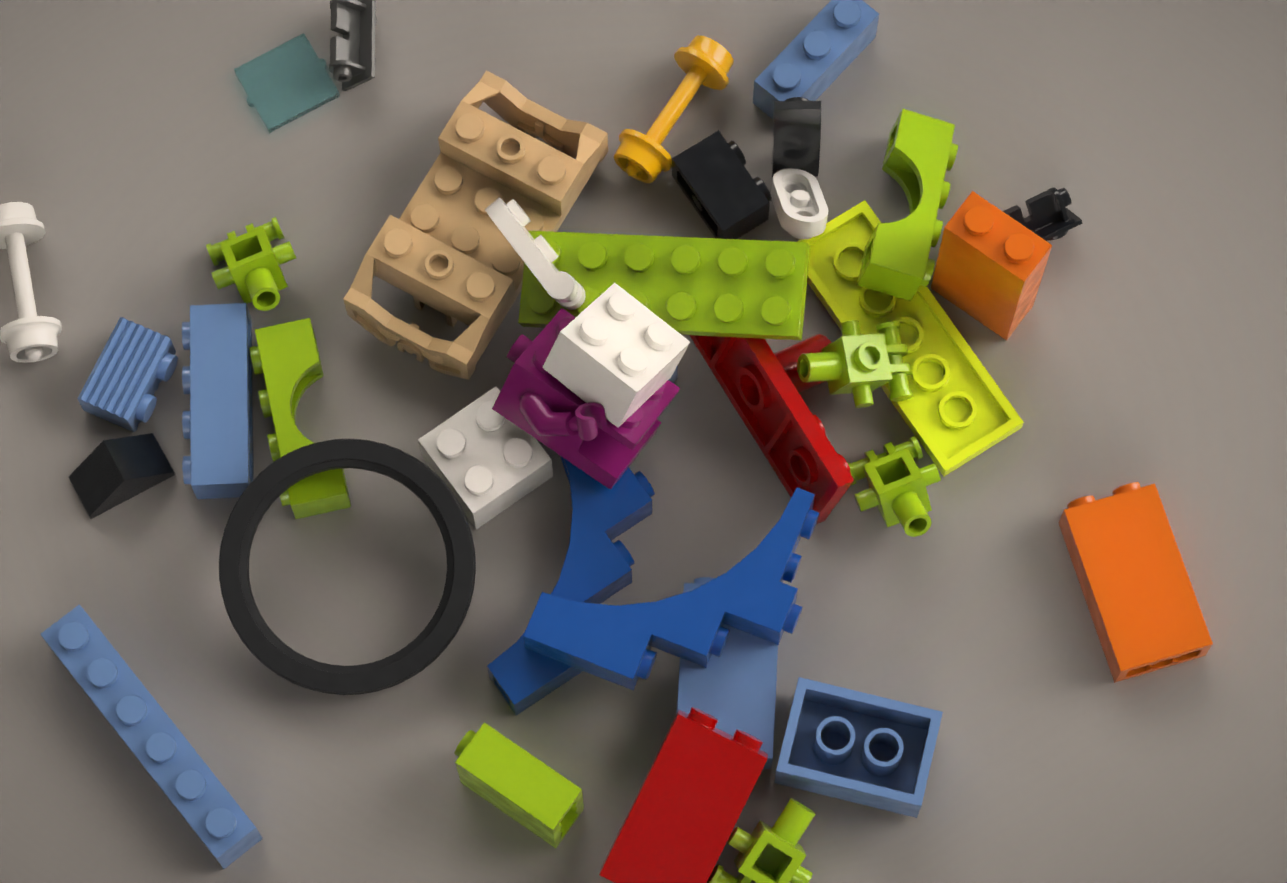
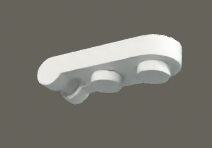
M499 197L485 209L489 217L547 293L565 309L574 310L579 308L586 298L583 286L570 274L563 271L559 272L552 262L559 256L542 235L534 239L524 227L531 220L514 199L506 204Z

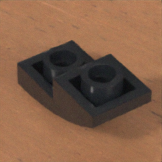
M793 97L785 101H774L772 177L777 171L787 168L804 170L813 176H818L821 140V101H809L802 97Z

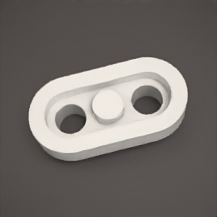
M787 168L777 171L772 179L770 194L781 227L797 239H810L822 234L826 228L829 210L818 180L809 172L800 169Z

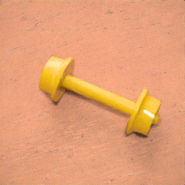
M697 35L687 47L677 49L674 59L678 66L686 73V76L646 135L633 129H624L619 134L620 145L614 154V160L628 176L650 184L654 182L662 171H669L672 168V158L661 144L700 86L704 85L714 90H723L728 85L729 78L727 74L733 65L734 59L722 45L711 38Z

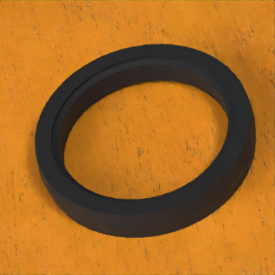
M333 439L313 443L287 453L265 468L247 486L230 513L224 529L219 555V581L226 612L240 639L251 653L267 668L293 684L309 690L337 695H358L393 687L415 676L434 662L456 636L466 617L474 591L476 575L475 548L468 520L458 500L444 481L428 466L410 454L387 444L362 439ZM347 468L363 469L388 476L403 484L420 498L431 512L441 531L447 558V573L443 595L436 612L425 629L411 643L395 654L372 663L354 666L331 665L305 657L287 646L274 634L261 616L252 594L249 578V558L252 541L260 521L272 503L288 488L309 476L328 470Z

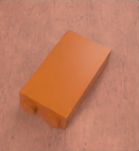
M972 191L944 227L931 289L1007 341L1034 305L1052 245Z
M1139 482L1125 484L1113 490L1112 496L1095 500L1093 495L1075 499L1067 504L1068 509H1064L1058 523L1114 683L1206 656L1213 645L1155 483L1143 487L1140 486Z

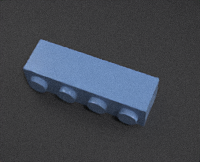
M246 303L190 305V322H182L183 349L190 350V366L182 367L184 394H190V411H183L182 429L184 439H190L191 456H183L184 484H191L197 499L237 498L242 495L247 486L254 480L253 374L249 347H252V318Z

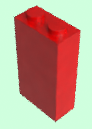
M692 707L689 714L678 710L601 866L599 876L614 883H707L768 760V754L760 750L763 742L736 729L732 736L715 728L719 720L697 708Z

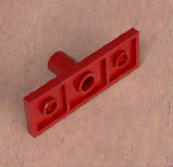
M816 334L773 353L765 339L689 335L790 497H792L797 487L814 493L812 510L819 512L816 525L825 521L854 479L851 476L847 461L842 455L837 454L828 440L823 423L816 415L811 413L800 393L826 381L802 382L798 375L797 362L801 354L822 352L821 349L832 342L826 336Z

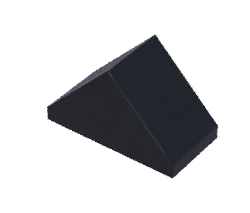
M148 433L103 440L74 470L69 479L90 519L167 480L174 476L175 473L154 434Z

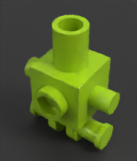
M276 217L271 218L272 221L254 227L253 223L246 225L247 233L237 237L235 231L227 233L228 239L213 245L211 243L206 245L214 266L219 265V262L226 260L227 263L226 267L211 272L218 290L235 283L243 302L246 304L252 302L254 307L261 311L271 310L280 302L279 291L288 287L280 265L296 259L290 241L276 247H272L270 241L277 238L280 240L284 239Z
M859 321L843 322L840 324L842 333L840 338L822 348V352L801 354L798 358L797 370L802 382L827 381L830 395L853 393L855 408L874 405L872 391L889 382L891 394L889 399L891 402L904 401L913 397V392L909 389L907 375L912 373L911 365L903 363L902 357L908 354L906 344H901L898 330L900 329V323L898 321L881 323L876 326L877 332L880 334L861 335Z
M915 436L910 437L909 441L896 446L892 442L884 444V452L876 455L874 450L871 449L864 452L865 458L850 464L847 462L850 467L851 476L854 479L851 486L857 484L856 481L867 478L869 489L854 494L860 512L876 506L887 527L900 523L904 532L911 537L920 536L929 530L932 521L927 512L932 511L926 486L941 481V477L934 463L920 469L918 468L914 459L917 458L919 460L923 458V453Z
M790 798L772 827L760 820L753 832L749 834L737 826L731 833L727 844L740 851L734 860L736 868L740 872L736 878L724 871L723 866L717 864L707 883H751L752 880L756 883H809L813 873L801 866L807 855L803 847L798 844V841L816 814L799 801Z

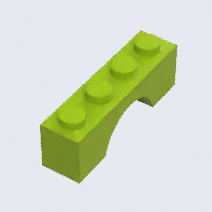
M902 109L889 133L882 170L895 179L905 192L909 203V216L896 222L878 223L865 246L857 283L858 286L908 301L912 300L920 285L928 286L935 266V260L929 258L930 248H935L943 226V221L936 219L938 208L943 209L950 191V182L944 181L946 170L950 171L952 169L958 151V145L952 143L955 124L906 109Z
M310 318L254 329L258 345L249 347L255 375L264 373L267 389L259 390L258 394L264 418L273 417L276 433L267 434L273 462L287 453L314 443L299 431L295 423L296 409L302 395L313 383L324 376L315 332ZM344 469L328 470L309 476L294 484L280 495L282 506L291 505L295 519L351 507Z

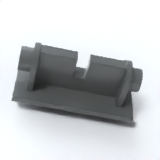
M376 0L330 1L331 30L343 34V38L337 35L330 38L329 71L333 73L335 81L342 82L343 91L350 90L375 78Z

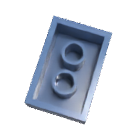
M799 677L774 783L917 818L923 802L943 712Z

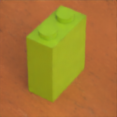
M485 722L477 733L469 730L454 752L458 756L455 764L460 782L554 848L558 847L584 810L581 788Z

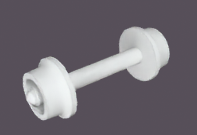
M23 202L0 204V249H7L19 318L0 328V340L2 343L7 344L11 360L27 363L42 361L57 354V336L62 331V324L60 320L53 317L37 316L26 246L42 239L46 232L43 223L37 220L33 206Z

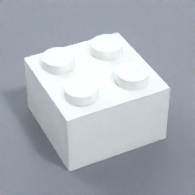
M614 283L560 331L542 368L586 403L596 402L602 404L606 419L618 428L671 378L690 341Z
M497 386L418 439L422 458L453 492L464 514L476 530L553 477L552 459L537 439L492 409L500 393Z

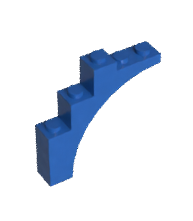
M560 456L570 485L573 511L568 551L559 580L551 594L577 602L601 604L632 583V569L630 566L635 564L634 560L620 540L614 543L612 540L652 514L651 497L655 495V492L647 478L640 471L633 474L630 468H628L610 490ZM523 635L516 643L487 665L489 678L516 716L583 672L526 649Z
M797 487L780 520L756 549L726 573L692 591L655 602L626 605L583 603L542 592L523 635L525 648L634 691L639 677L647 680L653 668L657 652L652 651L651 647L706 668L711 655L720 657L725 647L730 629L723 627L724 624L779 645L784 631L793 634L803 608L795 604L798 588L785 584L783 581L793 582L802 559L801 555L795 553L801 537L810 539L817 523L819 512L812 510L815 494Z

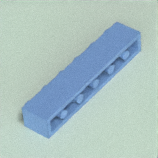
M80 604L40 634L223 869L263 839L252 821Z

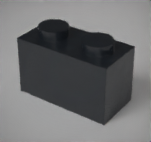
M719 130L673 157L672 177L715 238L738 239L769 219V201L772 200V197L762 179L758 176L753 179L744 167L746 159L738 145L734 141L727 143Z

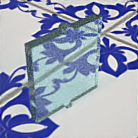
M304 33L234 69L238 80L248 95V106L255 107L269 133L340 97L339 91L326 71L327 64L325 59L318 58Z

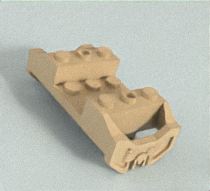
M487 70L480 81L461 100L438 137L439 156L400 218L389 215L366 252L354 281L343 298L347 315L378 340L389 346H394L397 342L399 351L404 352L406 350L411 355L413 353L416 354V360L421 363L427 358L430 368L443 374L467 380L471 378L476 370L477 362L522 289L524 261L498 229L485 209L499 197L506 204L514 199L531 220V222L524 226L527 230L557 232L598 163L603 161L608 152L607 132L587 122L569 120L527 99L509 82ZM484 102L509 124L480 110L479 107ZM536 137L542 138L547 144L536 139ZM376 276L412 295L417 309L422 310L426 304L445 314L449 326L454 327L459 320L469 325V327L453 342L430 336L421 331L419 325L413 322L408 324L400 320L371 299L373 277Z

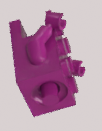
M561 308L533 341L521 334L512 345L506 358L514 364L492 409L611 490L656 434L662 423L657 419L678 394L680 388L668 380L617 428L606 419L602 404L596 402L586 403L542 368L560 331L576 318Z

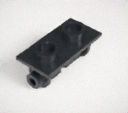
M1052 187L1026 200L1025 203L1029 216L1026 218L1023 217L1021 208L1018 205L1003 211L1046 241L1059 239L1065 236L1068 230L1083 224L1082 219L1066 208L1072 202L1068 191L1064 187L1059 190Z

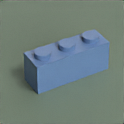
M831 0L754 80L753 104L773 119L774 101H785L793 97H802L809 101H816L876 38L879 13L863 0Z

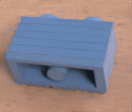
M120 317L77 398L82 409L92 415L135 432L138 424L141 421L146 423L154 412L157 397L154 394L159 387V383L162 380L167 382L172 377L177 366L178 357L175 355L176 350L171 339L166 335H161L140 324Z

